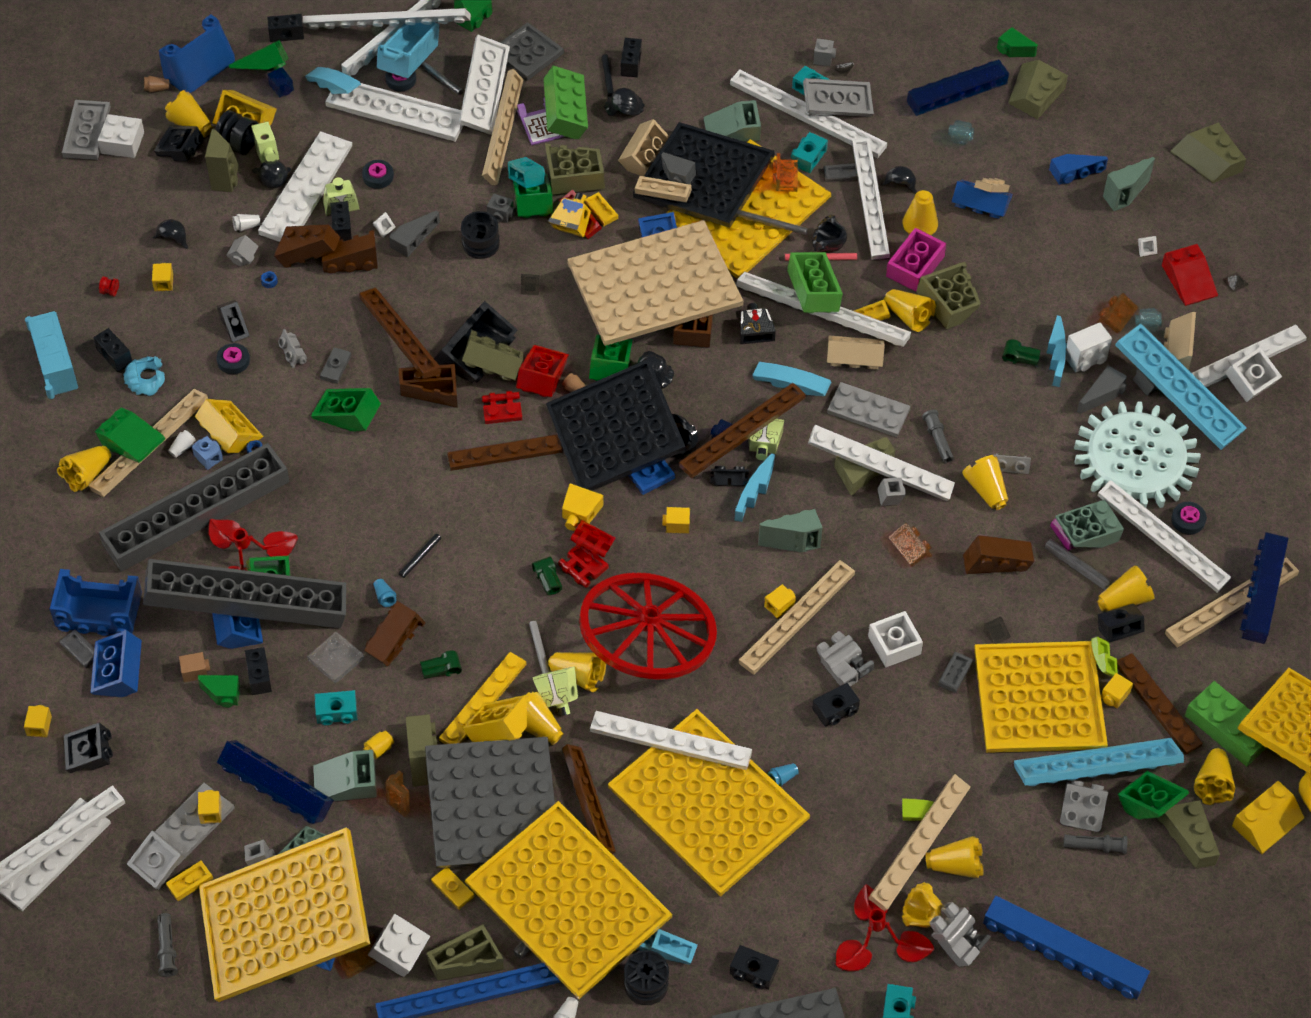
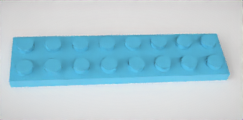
M1141 323L1115 344L1220 450L1231 443L1247 428Z
M1172 738L1014 760V767L1025 786H1036L1046 782L1056 783L1060 780H1076L1081 777H1097L1102 774L1113 775L1122 771L1134 772L1143 768L1154 769L1157 766H1174L1177 763H1184V755Z

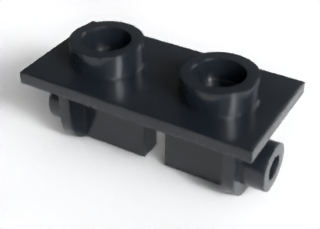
M715 466L710 474H714V476H710V484H714V486H727L728 479H731V486H745L749 481V477H745V475L749 474V470H745V467L736 466L733 469H726L725 466Z

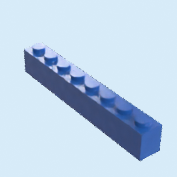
M995 896L985 914L983 924L990 931L1001 932L1005 934L1007 939L1011 941L1017 940L1023 943L1027 949L1031 951L1037 950L1043 953L1047 959L1063 963V966L1067 969H1076L1082 972L1084 977L1096 979L1104 987L1120 991L1126 998L1138 999L1149 976V970L998 896Z

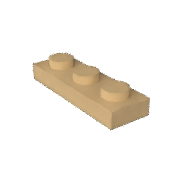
M644 176L639 177L635 186L636 194L687 202L691 192V185Z
M983 178V180H976L974 187L988 192H1008L1010 185L1004 184L1005 181L998 178Z

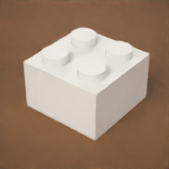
M107 114L98 138L100 153L135 158L144 134L142 119Z
M1101 323L1068 336L1065 359L1075 372L1086 371L1095 364H1103L1107 360L1112 337Z
M1261 347L1233 364L1224 372L1246 402L1275 384L1282 377Z
M906 611L870 624L868 637L885 668L921 654L923 641Z
M394 914L387 921L368 956L404 977L412 969L430 936Z

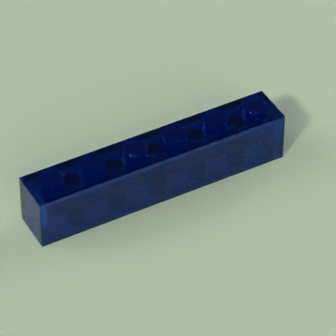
M1000 59L991 61L970 70L959 72L956 75L945 77L939 81L908 91L907 103L914 114L918 116L1008 84L1009 72Z
M1266 532L1264 538L1259 539L1257 550H1260V554H1256L1253 564L1257 568L1256 571H1252L1250 578L1253 586H1249L1247 598H1250L1249 603H1245L1243 614H1246V619L1242 618L1239 629L1243 631L1242 639L1265 644L1267 640L1288 537Z
M237 740L226 742L217 761L218 764L223 766L222 769L224 771L239 776L238 779L240 781L254 785L255 790L260 793H267L274 802L283 803L288 806L287 809L289 811L304 816V820L311 824L323 822L334 801L329 796Z

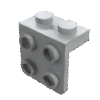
M1072 780L1071 783L1066 782V792L1060 818L1061 824L1096 832L1100 831L1108 791L1103 790L1104 786L1097 784L1087 787L1083 786L1084 782Z

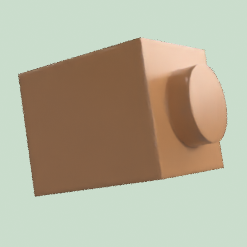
M203 652L179 656L184 682L198 680V675H207V671H210L209 659H204Z

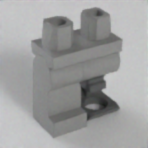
M838 631L831 637V641L835 645L829 647L826 642H822L817 646L821 663L840 686L845 683L852 686L858 682V679L874 670V662L872 660L865 664L863 663L864 659L860 657L862 656V651L850 635L845 636Z
M947 902L942 907V911L947 916L944 920L939 915L929 922L934 930L932 936L935 940H938L942 948L959 967L969 966L991 936L988 934H976L977 930L973 928L975 919L968 913L969 911L965 907L959 908L953 902Z

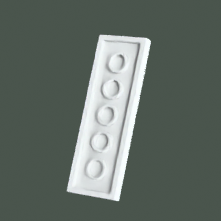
M477 35L475 38L459 124L492 135L510 46Z
M79 798L52 826L87 802ZM105 817L1 888L0 894L23 911L111 824L110 820Z

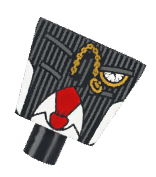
M756 303L748 304L747 310L741 312L740 344L775 341L776 330L768 310L765 308L758 309Z

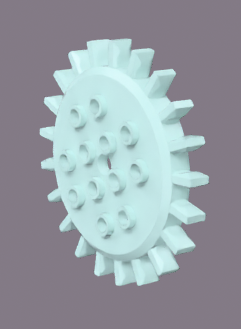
M1138 401L1135 412H1127L1124 402H1120L1118 407L1119 414L1113 415L1108 407L1104 406L1101 414L1105 420L1102 422L1091 414L1088 423L1095 430L1092 431L1081 426L1078 434L1089 439V442L1076 440L1074 446L1075 450L1087 451V454L1076 455L1074 462L1075 465H1089L1088 468L1081 470L1080 478L1085 479L1094 475L1097 480L1092 483V492L1105 486L1111 480L1131 497L1139 499L1140 504L1145 508L1149 498H1155L1159 508H1162L1165 503L1163 496L1165 493H1168L1175 501L1179 500L1181 493L1175 488L1176 485L1181 486L1187 491L1191 489L1192 482L1184 478L1183 474L1197 477L1199 468L1186 465L1187 462L1199 463L1200 453H1187V449L1196 447L1197 439L1183 441L1182 436L1187 434L1189 427L1187 424L1178 429L1172 427L1171 425L1174 423L1176 416L1174 413L1169 415L1164 421L1158 417L1160 406L1156 405L1151 414L1142 413V402ZM1138 449L1143 454L1136 455L1133 453V450Z

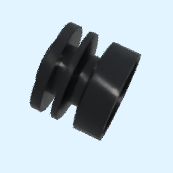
M227 110L220 117L215 130L230 144L232 151L241 155H247L255 145L251 126L259 123L251 118L243 117L232 110Z
M476 211L465 216L461 222L464 252L475 259H485L496 254L500 245L497 219L485 211Z
M642 950L634 953L627 960L624 967V986L627 996L633 1002L640 1005H653L660 1002L666 996L669 986V966L665 958L651 950Z

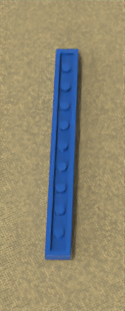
M544 963L375 1003L378 1018H417L560 983L561 981Z

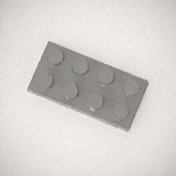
M805 78L803 81L807 113L866 117L874 114L870 82Z
M75 100L62 150L63 158L98 160L100 153L98 138L107 114L110 112V102Z
M840 382L827 413L898 437L910 411V406Z
M205 783L155 831L184 855L179 864L220 824L200 823L198 816V792L213 790ZM220 795L222 822L234 809V805Z

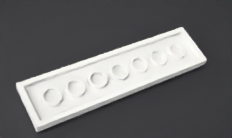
M362 83L348 94H331L330 92L325 101L326 106L454 142H456L464 126L459 124L461 110Z
M320 131L258 230L259 235L280 242L286 226H304L324 194L325 185L332 181L350 151L352 142Z

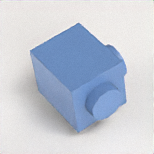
M208 436L198 440L192 446L194 456L207 470L223 460L219 444L215 440L212 441Z

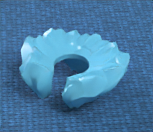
M147 356L138 360L134 359L128 364L123 374L128 388L132 392H136V395L143 393L144 395L151 396L155 394L165 381L164 372L158 370L163 365L161 359L156 356ZM145 369L156 370V375L150 379H143L140 376L141 372Z

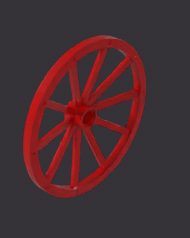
M624 573L609 577L599 582L588 592L580 610L579 625L581 634L592 652L609 666L635 677L658 680L677 678L697 670L708 660L716 642V622L710 608L703 599L685 585L656 574ZM643 584L646 605L644 607L618 586ZM650 585L668 589L676 594L657 607L652 605ZM611 589L635 610L593 602L599 595ZM682 597L689 601L700 613L661 614ZM589 609L635 618L591 629L588 613ZM667 621H704L708 634L707 641ZM638 624L613 654L606 650L595 637L599 634ZM662 627L704 647V649L695 658L687 662ZM642 631L647 632V667L638 666L619 658ZM654 631H657L681 665L668 668H653Z

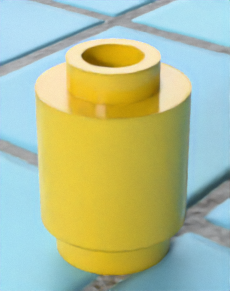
M384 730L364 743L365 748L363 750H373L374 759H377L392 748L391 745L394 744V740Z

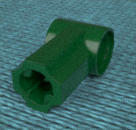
M1010 339L1005 343L1002 359L1004 362L1011 361L1013 364L1023 362L1037 366L1041 350L1022 346L1019 341Z
M551 556L532 562V569L534 572L536 571L538 576L536 578L540 579L546 594L554 595L562 590V584L556 574L555 564Z
M454 650L446 651L437 658L420 661L424 679L444 674L449 677L450 674L457 673L458 675L462 672L458 653Z

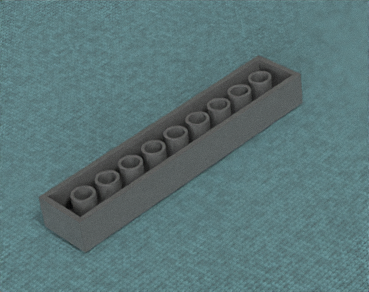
M269 443L100 531L99 535L102 545L122 572L208 526L210 519L219 520L289 483L288 470Z
M149 559L145 572L143 605L341 628L346 616V583Z

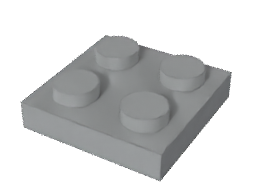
M151 831L127 865L155 889L159 890L184 855L158 833Z

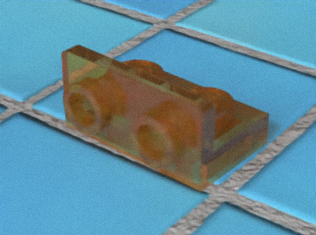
M777 153L776 160H773V170H776V173H773V184H776V191L797 192L798 160L780 159V153Z
M1124 293L1119 296L1114 295L1108 301L1109 306L1105 307L1098 314L1100 318L1096 322H1105L1112 330L1119 333L1139 307Z
M905 523L888 538L909 565L913 567L926 555L929 557L933 555L929 551L931 546L925 539L921 541L918 537L921 534L914 525L910 527Z
M399 770L395 775H390L386 780L387 804L405 817L410 812L409 790L404 786L403 773Z
M373 931L368 933L369 945L336 957L348 979L379 963L368 956L376 942Z

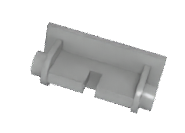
M283 329L279 338V346L283 349L286 360L290 362L292 368L295 367L296 363H306L307 356L303 349L300 348L296 335L291 332L287 334L286 330Z
M998 453L994 455L998 459L1001 472L1029 474L1031 458L1026 456L998 455Z

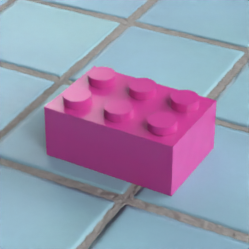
M914 228L888 262L886 277L916 291L920 278L931 274L944 258L946 243Z

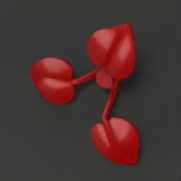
M210 519L209 536L214 546L226 549L233 542L238 549L240 567L230 566L228 567L229 569L247 571V568H243L242 550L248 548L251 541L261 549H267L268 556L273 557L288 556L298 540V536L294 533L277 531L264 537V546L255 540L252 535L248 536L247 531L241 528L235 521Z
M865 884L858 893L854 903L855 915L862 921L869 920L865 942L863 945L857 940H846L841 943L836 952V966L844 971H859L867 967L871 962L872 953L865 948L868 946L872 931L880 932L884 928H887L895 943L899 944L896 951L902 960L912 963L930 955L934 951V946L924 935L915 931H905L901 934L900 940L896 937L890 927V923L886 922L885 915L888 909L883 911L869 899L874 889Z

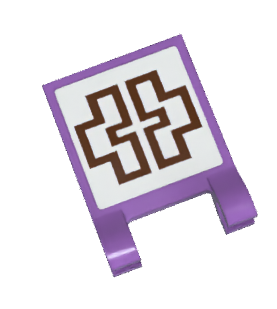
M543 98L545 109L527 113L524 103L517 105L518 116L522 121L531 146L565 137L547 131L545 98Z

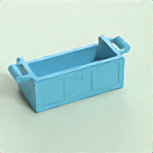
M432 22L429 25L422 23L406 25L404 23L384 45L381 44L378 47L377 68L409 78L438 46L440 24Z
M53 311L34 317H26L27 329L31 332L45 380L47 397L53 399L56 394L78 389L57 313Z

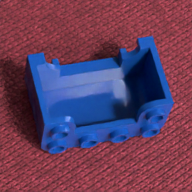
M60 569L50 605V612L55 626L62 632L76 630L82 634L95 632L102 636L117 634L125 630L133 633L142 596L138 576L128 575L127 581L120 580L119 585L86 582L82 580L81 576H77V579L72 577L70 570Z

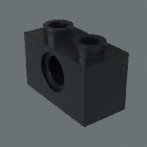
M302 14L267 17L270 42L304 39Z
M625 38L621 58V76L638 78L642 54V39Z
M348 201L330 203L332 229L340 236L339 240H351L352 233Z
M109 328L93 337L96 350L117 372L132 362L130 350Z
M1134 603L1098 614V629L1109 643L1145 632L1144 615Z
M265 647L245 650L252 695L272 692Z
M845 683L814 699L812 709L825 727L830 724L834 726L847 715L851 717L858 712L860 699L849 684Z
M739 945L730 965V975L737 981L743 982L745 980L752 983L757 989L765 988L769 990L778 970L779 960ZM755 967L758 971L752 972L749 968Z

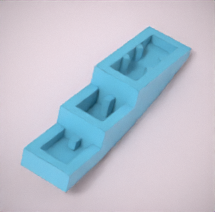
M317 67L305 76L309 82H317L320 88H328L331 94H348L361 85L358 80L351 76L325 67Z
M1057 315L1048 344L1047 354L1053 355L1050 370L1056 371L1052 385L1060 387L1065 365L1066 341L1061 316Z
M759 362L752 375L755 380L771 382L772 386L786 388L791 383H794L806 395L825 396L831 384L829 379L816 374L765 362Z
M770 454L749 479L736 507L735 521H743L746 507L754 508L758 493L766 494L774 467L775 454Z
M658 929L636 950H651L659 953L667 960L690 965L697 944Z

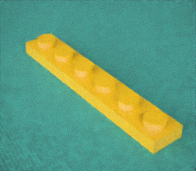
M510 652L441 734L439 741L444 744L462 743L467 737L463 727L485 703L494 702L499 699L526 666V661Z

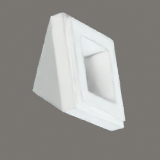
M386 212L373 222V225L383 238L395 228Z
M1156 236L1138 239L1140 257L1157 254Z

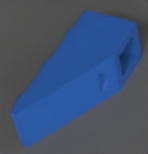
M1065 154L1051 159L1049 170L1058 184L1070 183L1074 179L1086 178L1089 174L1095 172H1103L1106 169L1108 158L1104 156Z

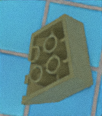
M1040 60L1023 63L1008 104L1038 119L1064 91L1068 75Z
M1219 123L1189 133L1170 151L1173 155L1181 158L1184 163L1195 168L1199 174L1212 183L1243 172L1246 162L1244 155Z
M212 129L205 155L211 190L233 192L234 186L238 184L237 171L239 165L230 144L216 130Z
M545 143L552 195L569 193L571 190L580 192L605 189L600 149L584 147L569 149L565 145H560L559 148L551 147V144Z
M965 261L922 276L916 290L918 295L930 297L935 301L936 310L934 315L945 329L963 323L981 305L975 287L971 284V276L967 273Z
M471 330L462 359L465 365L472 368L476 366L483 368L482 371L488 374L497 373L502 379L508 381L511 379L515 380L523 360V352L503 343L496 345L492 338L487 336L480 338L476 336V331Z

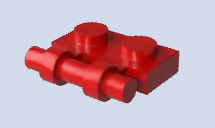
M506 391V393L495 394L494 392L489 393V395H483L482 402H490V405L483 406L485 424L522 421L521 403H513V400L520 399L519 392ZM507 400L505 404H496L497 401Z
M581 520L570 538L571 541L576 543V546L584 547L592 551L591 554L599 555L603 558L616 539L614 536Z
M575 546L567 553V557L570 560L566 562L562 558L559 560L558 565L562 567L564 573H569L578 585L581 584L587 588L591 582L586 578L591 576L594 580L597 579L609 568V564L598 555L591 554L592 551L584 547ZM578 565L582 571L578 572L574 567Z

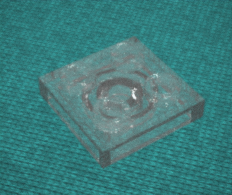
M335 632L309 654L307 658L310 663L336 684L364 659V655L339 633Z

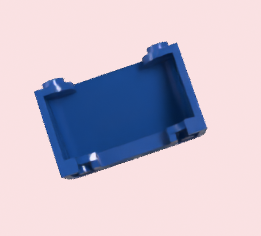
M212 14L202 21V28L205 32L183 48L169 44L159 50L163 76L165 79H169V83L179 91L185 90L189 93L195 91L235 61L234 52L220 22Z

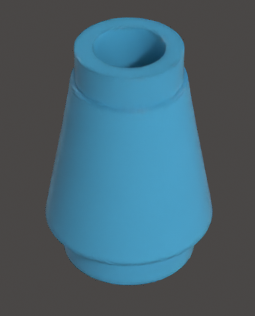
M377 579L373 585L378 603L383 607L392 606L396 602V593L383 579Z
M792 763L771 768L767 775L781 787L798 774V768Z

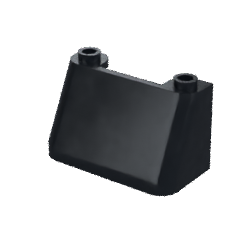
M486 301L473 312L434 357L438 365L455 364V374L470 383L474 381L478 383L484 376L482 373L483 368L477 366L472 368L465 365V362L462 361L471 330L476 331V336L480 338L485 336L492 338L496 345L503 343L508 346L515 340L514 334L518 331Z

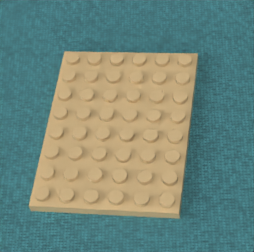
M704 220L568 259L570 270L605 346L743 306V299Z

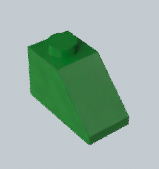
M1013 27L998 38L997 44L999 52L1009 57H1035L1038 44Z
M198 675L200 688L217 705L225 708H230L233 705L238 706L240 692L238 675Z

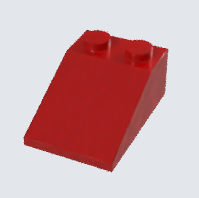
M1198 244L1164 254L1161 266L1185 306L1218 297L1206 258Z
M533 345L519 368L516 388L524 392L537 393L543 397H552L556 391L569 354Z

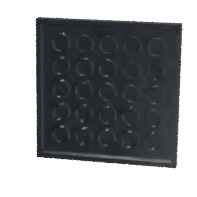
M679 122L644 177L669 181L662 167L661 154L663 152L695 162L696 175L689 184L691 185V192L687 202L636 194L635 190L633 198L730 228L773 160L775 151Z
M649 359L546 403L577 486L590 491L687 450Z

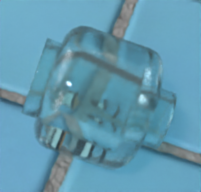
M956 120L954 125L949 126L948 135H951L952 142L966 145L969 141L972 142L975 128H972L970 122Z
M1156 308L1140 309L1139 315H1135V326L1141 323L1149 332L1157 331L1159 327H1162L1161 312H1158Z

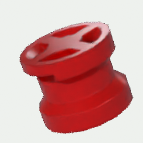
M103 276L99 283V293L103 295L107 293L115 297L119 289V280Z

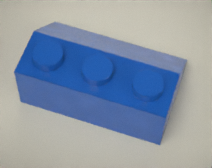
M965 180L957 181L952 202L956 203V207L963 209L966 206L971 207L973 212L982 214L985 211L990 213L989 216L998 219L1000 216H1005L1013 194L1008 192H988L975 188V183Z
M212 613L217 645L234 649L263 643L258 618Z
M125 630L95 641L90 693L93 695L124 697L138 691L142 640Z

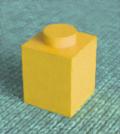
M171 263L153 264L152 283L154 291H173V269Z
M667 507V515H663L662 526H666V533H689L690 508Z
M782 584L765 597L764 607L778 619L795 605V594L791 589H787Z
M1116 673L1103 688L1101 699H1103L1106 705L1114 706L1118 709L1130 694L1133 683Z
M43 705L28 707L24 724L27 736L47 737L52 718L49 707Z
M206 790L198 792V816L201 824L221 823V797L219 791Z

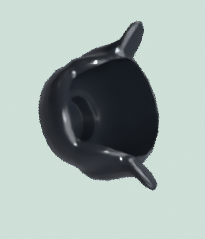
M277 159L269 162L266 160L260 165V168L252 169V172L258 175L266 187L273 189L281 187L288 176V172L291 171L290 167L285 168V165Z
M896 166L889 170L884 183L880 185H889L891 182L901 185L907 184L908 189H911L915 194L917 193L915 189L916 177L911 169L904 166Z
M167 219L157 226L156 236L153 238L162 236L174 239L185 249H188L186 230L180 221Z

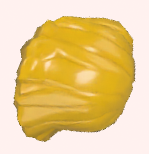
M929 883L917 884L908 894L903 906L902 921L907 927L911 925L928 928L931 927L929 922L934 917L941 916L942 903L933 893L932 886Z

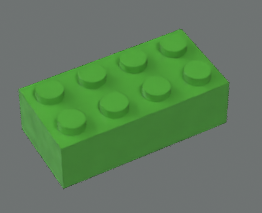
M552 66L544 77L547 131L573 139H580L588 128L584 75Z
M826 252L790 253L787 271L803 312H839L843 293Z
M1215 681L1188 705L1185 717L1246 767L1267 748L1237 729L1251 710Z

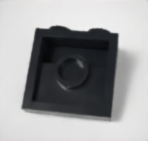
M169 126L154 152L157 156H171L174 161H189L191 157L195 156L197 146L202 144L203 135L197 126Z
M96 723L65 734L66 771L73 773L87 767L95 770L109 765L110 758L113 757V752L108 742L112 739L110 730L101 723Z

